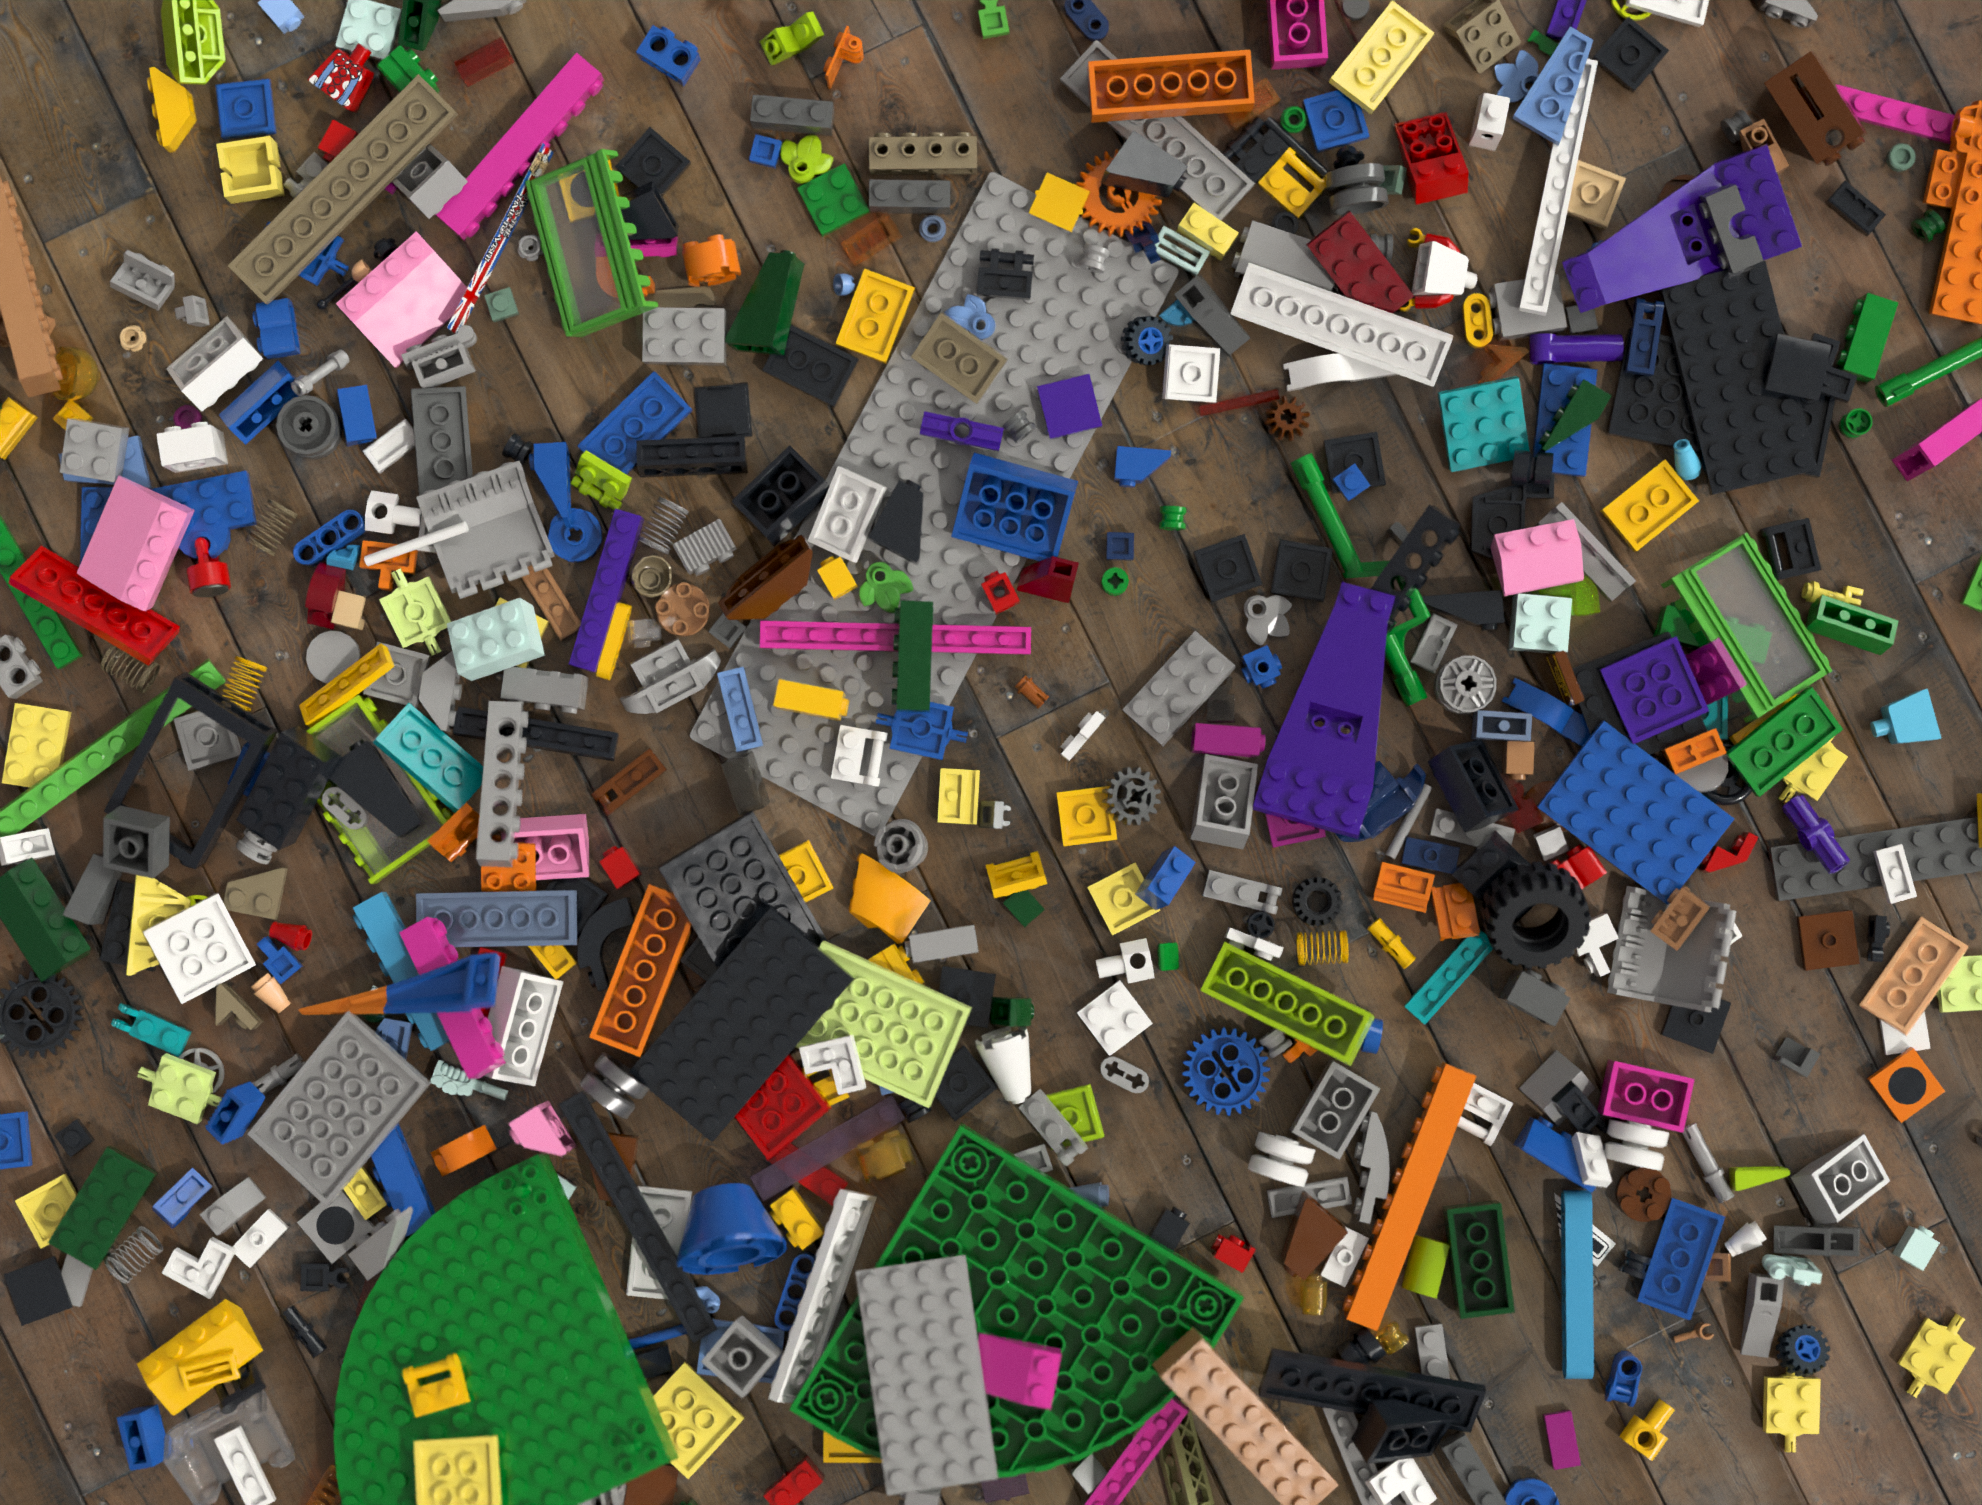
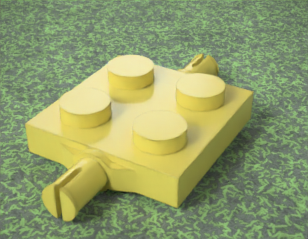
M1831 739L1782 778L1787 787L1778 799L1786 804L1797 792L1805 794L1815 802L1818 801L1848 756L1836 749L1831 743Z
M1955 1313L1947 1327L1938 1325L1929 1318L1924 1319L1897 1362L1915 1378L1906 1392L1917 1398L1924 1385L1933 1386L1945 1394L1949 1392L1975 1350L1973 1346L1963 1341L1959 1334H1957L1965 1321L1963 1317Z
M1786 1367V1374L1777 1377L1764 1376L1763 1432L1785 1435L1784 1452L1794 1453L1796 1452V1436L1819 1434L1821 1379L1817 1377L1795 1376V1373H1788V1368Z

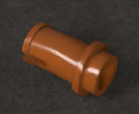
M1025 675L1014 687L1018 690V694L1021 692L1039 709L1050 696L1046 695L1032 682V677L1028 678Z

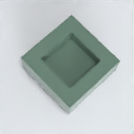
M1383 165L1385 181L1379 186L1387 189V195H1401L1407 168L1401 165Z
M510 287L484 295L493 322L519 315Z

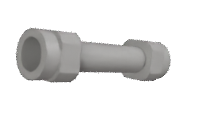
M343 350L331 353L327 357L328 361L307 376L300 375L291 383L292 390L298 396L309 393L313 390V384L333 370L340 371L346 367V364L349 363L348 355Z

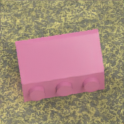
M1574 519L1494 535L1490 548L1504 596L1584 580L1581 542Z
M586 814L520 818V832H515L514 843L536 844V880L589 877V835ZM501 832L502 841L506 837L504 832Z
M549 1100L509 1123L512 1128L509 1132L513 1140L517 1144L521 1143L525 1148L562 1156L577 1147Z

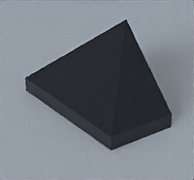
M668 1345L634 1352L645 1379L674 1372Z

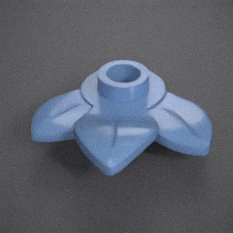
M1520 50L1515 64L1504 63L1495 66L1496 79L1503 85L1497 95L1510 98V102H1517L1526 97L1529 90L1526 89L1525 84H1534L1539 76L1538 63L1533 56L1526 51Z
M968 294L965 298L964 306H953L944 312L980 339L989 338L995 331L996 324L994 318L986 312L984 301L977 296ZM982 320L985 321V328L979 330L977 324Z

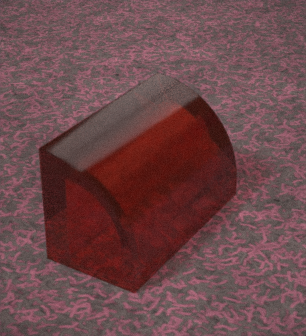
M502 37L454 61L467 87L515 62Z

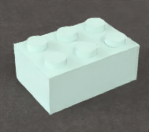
M521 598L447 623L457 673L470 681L545 656L534 607Z

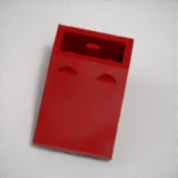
M1447 112L1394 124L1403 164L1407 168L1406 177L1415 205L1468 193L1469 172Z

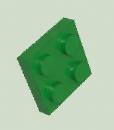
M845 163L797 188L822 237L870 213Z

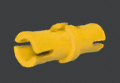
M1378 918L1367 928L1381 943L1384 952H1389L1402 969L1407 968L1416 959L1400 941L1402 938L1398 934L1395 935L1381 918Z

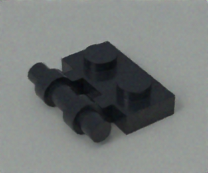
M1258 116L1251 123L1247 122L1242 127L1243 131L1234 140L1231 139L1225 145L1226 149L1222 152L1228 160L1235 156L1239 160L1235 166L1255 184L1290 148L1271 129L1262 136L1258 130L1264 125V122ZM1251 139L1256 144L1246 154L1242 147Z
M991 248V251L980 250V261H990V268L979 267L977 296L1030 300L1033 272L1022 271V265H1033L1034 254H1023L1024 251L1016 250L1015 253L999 252L1000 249ZM998 262L1014 263V270L998 269Z

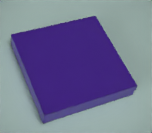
M1090 374L1037 386L1050 440L1102 427Z

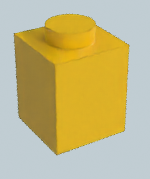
M831 556L820 563L821 568L817 571L834 600L858 587L841 556L837 559Z

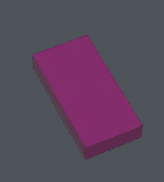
M1571 1410L1543 1414L1552 1468L1557 1470L1580 1466L1581 1462Z

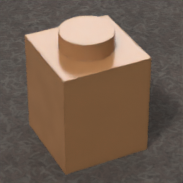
M1503 742L1502 774L1509 775V780H1526V775H1533L1534 742Z

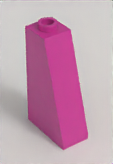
M1982 398L1967 406L1892 459L1907 482L1933 468L1982 432Z

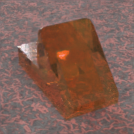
M1488 344L1484 350L1497 365L1495 366L1491 363L1481 371L1480 374L1483 377L1477 383L1480 384L1499 379L1529 352L1526 347Z

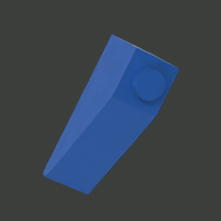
M567 443L534 444V454L529 455L530 469L535 470L539 482L566 528L572 527L570 452Z

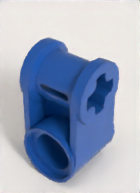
M1621 1351L1615 1355L1605 1387V1401L1611 1402V1400L1624 1402L1629 1407L1635 1405L1642 1365L1631 1352ZM1633 1360L1631 1370H1621L1624 1361Z

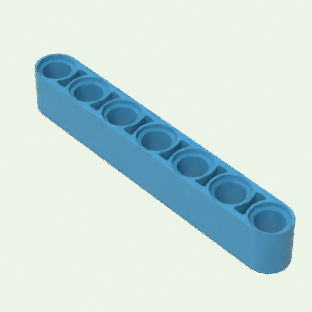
M1562 1190L1561 1192L1562 1371L1564 1379H1593L1594 1375L1592 1194L1587 1190Z

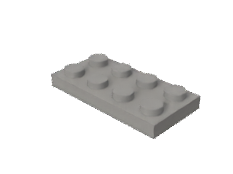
M1194 631L1123 708V712L1163 747L1236 667L1199 633Z

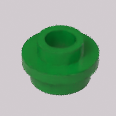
M1298 106L1286 108L1280 117L1281 126L1289 133L1301 132L1307 124L1305 111ZM1291 116L1297 117L1298 123L1291 124L1289 118Z

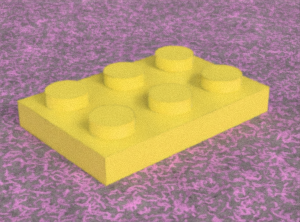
M15 703L2 783L31 787L63 764L71 712Z

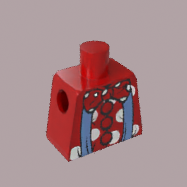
M360 43L356 45L350 55L343 50L336 49L309 77L308 81L347 110L357 113L374 77V72L364 66L372 52Z

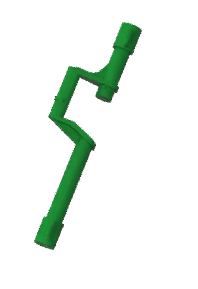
M1982 337L1907 374L1901 373L1876 385L1875 392L1880 403L1884 407H1888L1914 394V390L1981 358Z
M1307 454L1291 462L1290 464L1302 489L1307 491L1345 571L1342 573L1344 578L1379 576L1390 560L1360 561L1323 484L1325 479L1313 454ZM1402 576L1396 578V581L1402 591L1405 588L1406 582ZM1417 589L1410 596L1412 602L1409 605L1414 618L1394 627L1388 635L1386 634L1385 658L1395 677L1393 681L1406 707L1428 697L1416 671H1412L1404 651L1406 633L1411 628L1422 624L1431 616Z

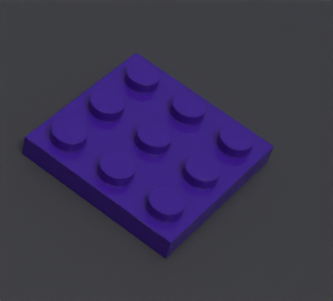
M1673 636L1599 669L1632 744H1636L1709 712L1677 636Z

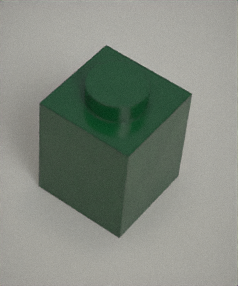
M1028 890L1004 896L1007 900L1003 904L1024 928L1045 910Z

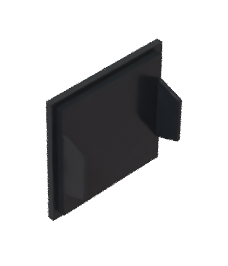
M748 383L694 388L699 438L752 437Z
M55 1256L4 1274L21 1326L73 1308Z

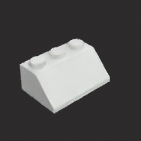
M226 316L166 369L180 390L203 411L215 404L218 397L226 390L233 388L238 383V380L247 372L254 370L263 358L231 319Z

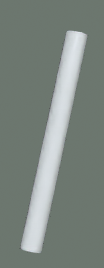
M464 521L364 556L367 566H371L469 531L468 525Z

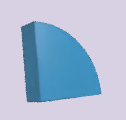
M1178 299L1159 315L1161 320L1173 326H1185L1195 321Z
M347 545L345 549L331 551L327 556V565L353 570L360 555L361 546Z

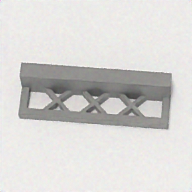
M1562 502L1559 503L1537 525L1574 519L1581 542L1583 574L1612 602L1636 580Z

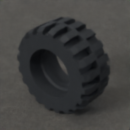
M1532 862V865L1529 866L1523 863L1517 865L1515 870H1506L1502 873V878L1499 879L1497 877L1491 883L1492 889L1488 888L1483 896L1485 901L1481 903V918L1489 943L1501 959H1507L1508 963L1514 966L1521 964L1522 968L1532 969V966H1538V969H1543L1554 963V966L1562 963L1561 959L1565 957L1570 958L1575 954L1574 949H1579L1585 942L1584 937L1589 934L1591 914L1579 882L1570 875L1569 871L1564 868H1559L1558 870L1557 865L1547 863L1546 866H1543L1541 862ZM1546 903L1559 907L1556 914L1548 922L1540 926L1526 928L1513 924L1515 917L1523 909L1531 905Z

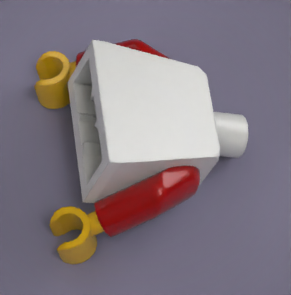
M1418 228L1410 230V234L1419 237L1416 241L1407 239V244L1410 247H1419L1412 294L1416 296L1409 300L1408 306L1400 307L1398 310L1405 312L1410 310L1412 306H1415L1416 309L1438 308L1452 302L1454 296L1462 295L1464 287L1469 289L1475 287L1477 274L1467 271L1469 261L1467 256L1460 253L1459 248L1450 238L1429 233L1425 236Z

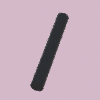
M1271 116L1264 122V125L1293 149L1296 155L1321 179L1329 172L1326 167Z

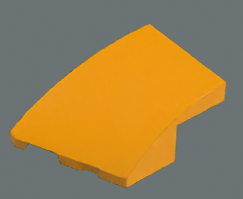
M861 853L857 856L859 864L857 876L853 880V896L850 899L849 913L867 928L878 927L897 944H901L931 900L899 875L889 871L879 862Z

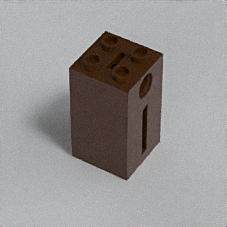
M1810 51L1764 82L1817 165L1824 163L1825 166H1829L1842 157L1840 155L1841 151L1846 148L1852 151L1865 142L1863 137L1868 134L1816 53ZM1798 76L1805 85L1802 88H1799L1794 80ZM1838 130L1842 135V139L1839 144L1833 146L1829 142V136L1833 131Z

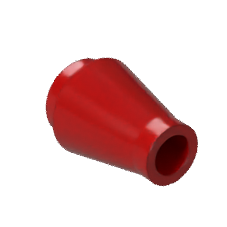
M275 921L270 927L269 936L295 951H305L310 945L312 931L307 929L306 925L286 924Z

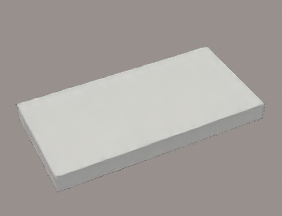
M638 1186L676 1256H678L691 1206L692 1191ZM632 1235L626 1295L669 1300Z

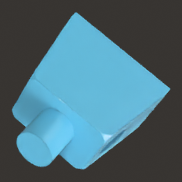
M1928 689L1913 692L1881 707L1883 719L1870 723L1873 736L1876 738L1888 734L1891 744L1941 739Z

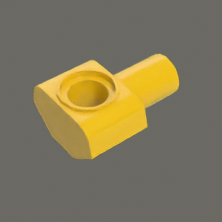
M1658 1399L1644 1420L1634 1414L1619 1437L1653 1461L1668 1440L1667 1437L1660 1433V1430L1675 1409L1661 1399ZM1648 1431V1441L1644 1444H1639V1434Z

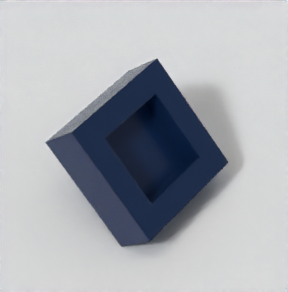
M1107 532L1106 560L1133 561L1134 533Z

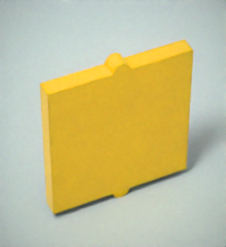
M1046 173L1040 189L1035 191L1036 198L1029 214L1072 233L1079 215L1083 214L1082 209L1090 191L1050 173Z

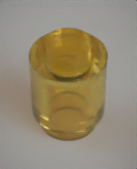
M1310 1274L1305 1280H1300L1299 1307H1302V1314H1324V1308H1327V1281L1322 1280V1275Z

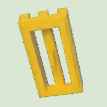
M234 1350L179 1364L178 1369L185 1393L239 1379L241 1374L234 1357ZM229 1360V1362L186 1373V1371L194 1370L197 1368ZM227 1369L232 1370V1372L206 1378L203 1380L189 1383L188 1381L193 1378L207 1376L219 1371Z

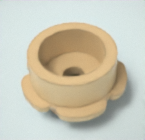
M131 325L121 331L120 344L127 351L137 352L143 348V343L146 342V334L141 331L140 327ZM132 336L135 337L134 341H131Z

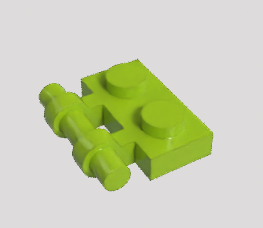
M586 450L580 457L575 472L577 475L571 481V485L578 488V492L584 496L590 495L598 500L599 505L606 509L608 507L614 511L615 509H620L622 505L620 501L627 494L632 478Z

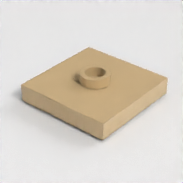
M1578 160L1567 215L1606 230L1626 178Z

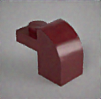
M322 562L318 564L311 578L305 607L308 608V624L334 629L336 624L332 623L331 620L338 592H344L346 569L330 566Z

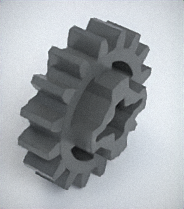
M1125 767L1122 772L1115 771L1113 773L1115 779L1106 780L1110 788L1103 789L1102 791L1108 794V798L1102 800L1104 804L1110 805L1106 811L1107 814L1115 813L1113 820H1122L1123 825H1130L1131 822L1133 826L1141 825V820L1143 822L1150 821L1148 813L1156 814L1157 810L1153 806L1154 804H1161V801L1155 798V795L1161 793V790L1154 789L1153 787L1157 780H1149L1150 772L1145 771L1141 773V768L1135 767L1132 770L1130 767ZM1129 778L1138 780L1140 784L1135 785ZM1129 808V810L1131 812H1134V814H1128L1123 810Z

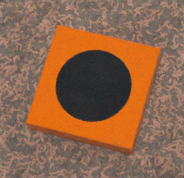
M1913 1047L1908 1048L1867 1078L1899 1123H1903L1945 1092Z

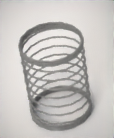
M659 497L657 500L658 502L675 510L684 517L671 513L656 505L655 507L672 515L681 522L670 519L655 511L652 512L660 515L661 517L669 520L672 523L677 522L683 524V521L678 517L686 518L685 515H688L689 511L667 499ZM650 516V517L653 518L654 520H656V521H658V522L664 524L665 526L669 527L670 529L674 530L675 532L669 531V530H667V529H664V528H662V527H659V526H657V525H655V524H653V523L647 521V523H649V524H651V525H653V526H655V527L661 529L662 531L666 532V533L669 534V535H671V534L668 533V532H671V533H674V534H678V532H677L675 529L671 528V527H674V528H677V529H681V527H680L678 524H676V523H674V524L677 525L678 527H675V526H672V525H670V524H667V523H665V522H663V521H660V520H658V519H656V518H654V517H652V516ZM645 527L646 529L663 537L670 543L655 538L644 532L642 533L660 542L667 548L641 536L638 540L660 552L668 554L670 552L669 550L671 549L664 543L672 545L673 542H671L667 538H676L673 535H671L673 537L671 538L669 536L663 535L659 532H656L650 528Z
M139 1226L136 1232H133L132 1236L128 1237V1241H123V1245H119V1249H115L114 1253L110 1254V1257L104 1259V1263L114 1277L122 1283L128 1284L133 1279L132 1275H137V1269L127 1261L122 1252L133 1259L138 1266L140 1264L129 1254L126 1247L134 1252L143 1263H150V1259H154L153 1254L159 1255L163 1251V1246L152 1232L145 1227ZM140 1230L148 1234L158 1245L159 1249L145 1238ZM136 1233L140 1240L133 1237V1234ZM130 1237L133 1238L135 1244L129 1241ZM134 1239L143 1244L150 1251L153 1258L148 1256ZM124 1242H128L131 1248L124 1245ZM130 1243L136 1246L147 1257L149 1262L142 1259ZM120 1246H124L126 1252L121 1250ZM116 1250H119L122 1256L116 1254ZM115 1254L117 1260L112 1258L111 1255ZM117 1255L124 1259L134 1269L136 1274L131 1273L120 1262ZM108 1261L112 1262V1263L114 1264V1266L117 1268V1270H118L123 1276H125V1277L127 1278V1280H125V1279L122 1278L120 1275H118V1274L112 1269V1267L110 1266V1264L108 1263Z

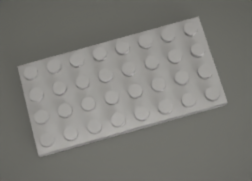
M966 1255L856 1271L887 1495L998 1479Z

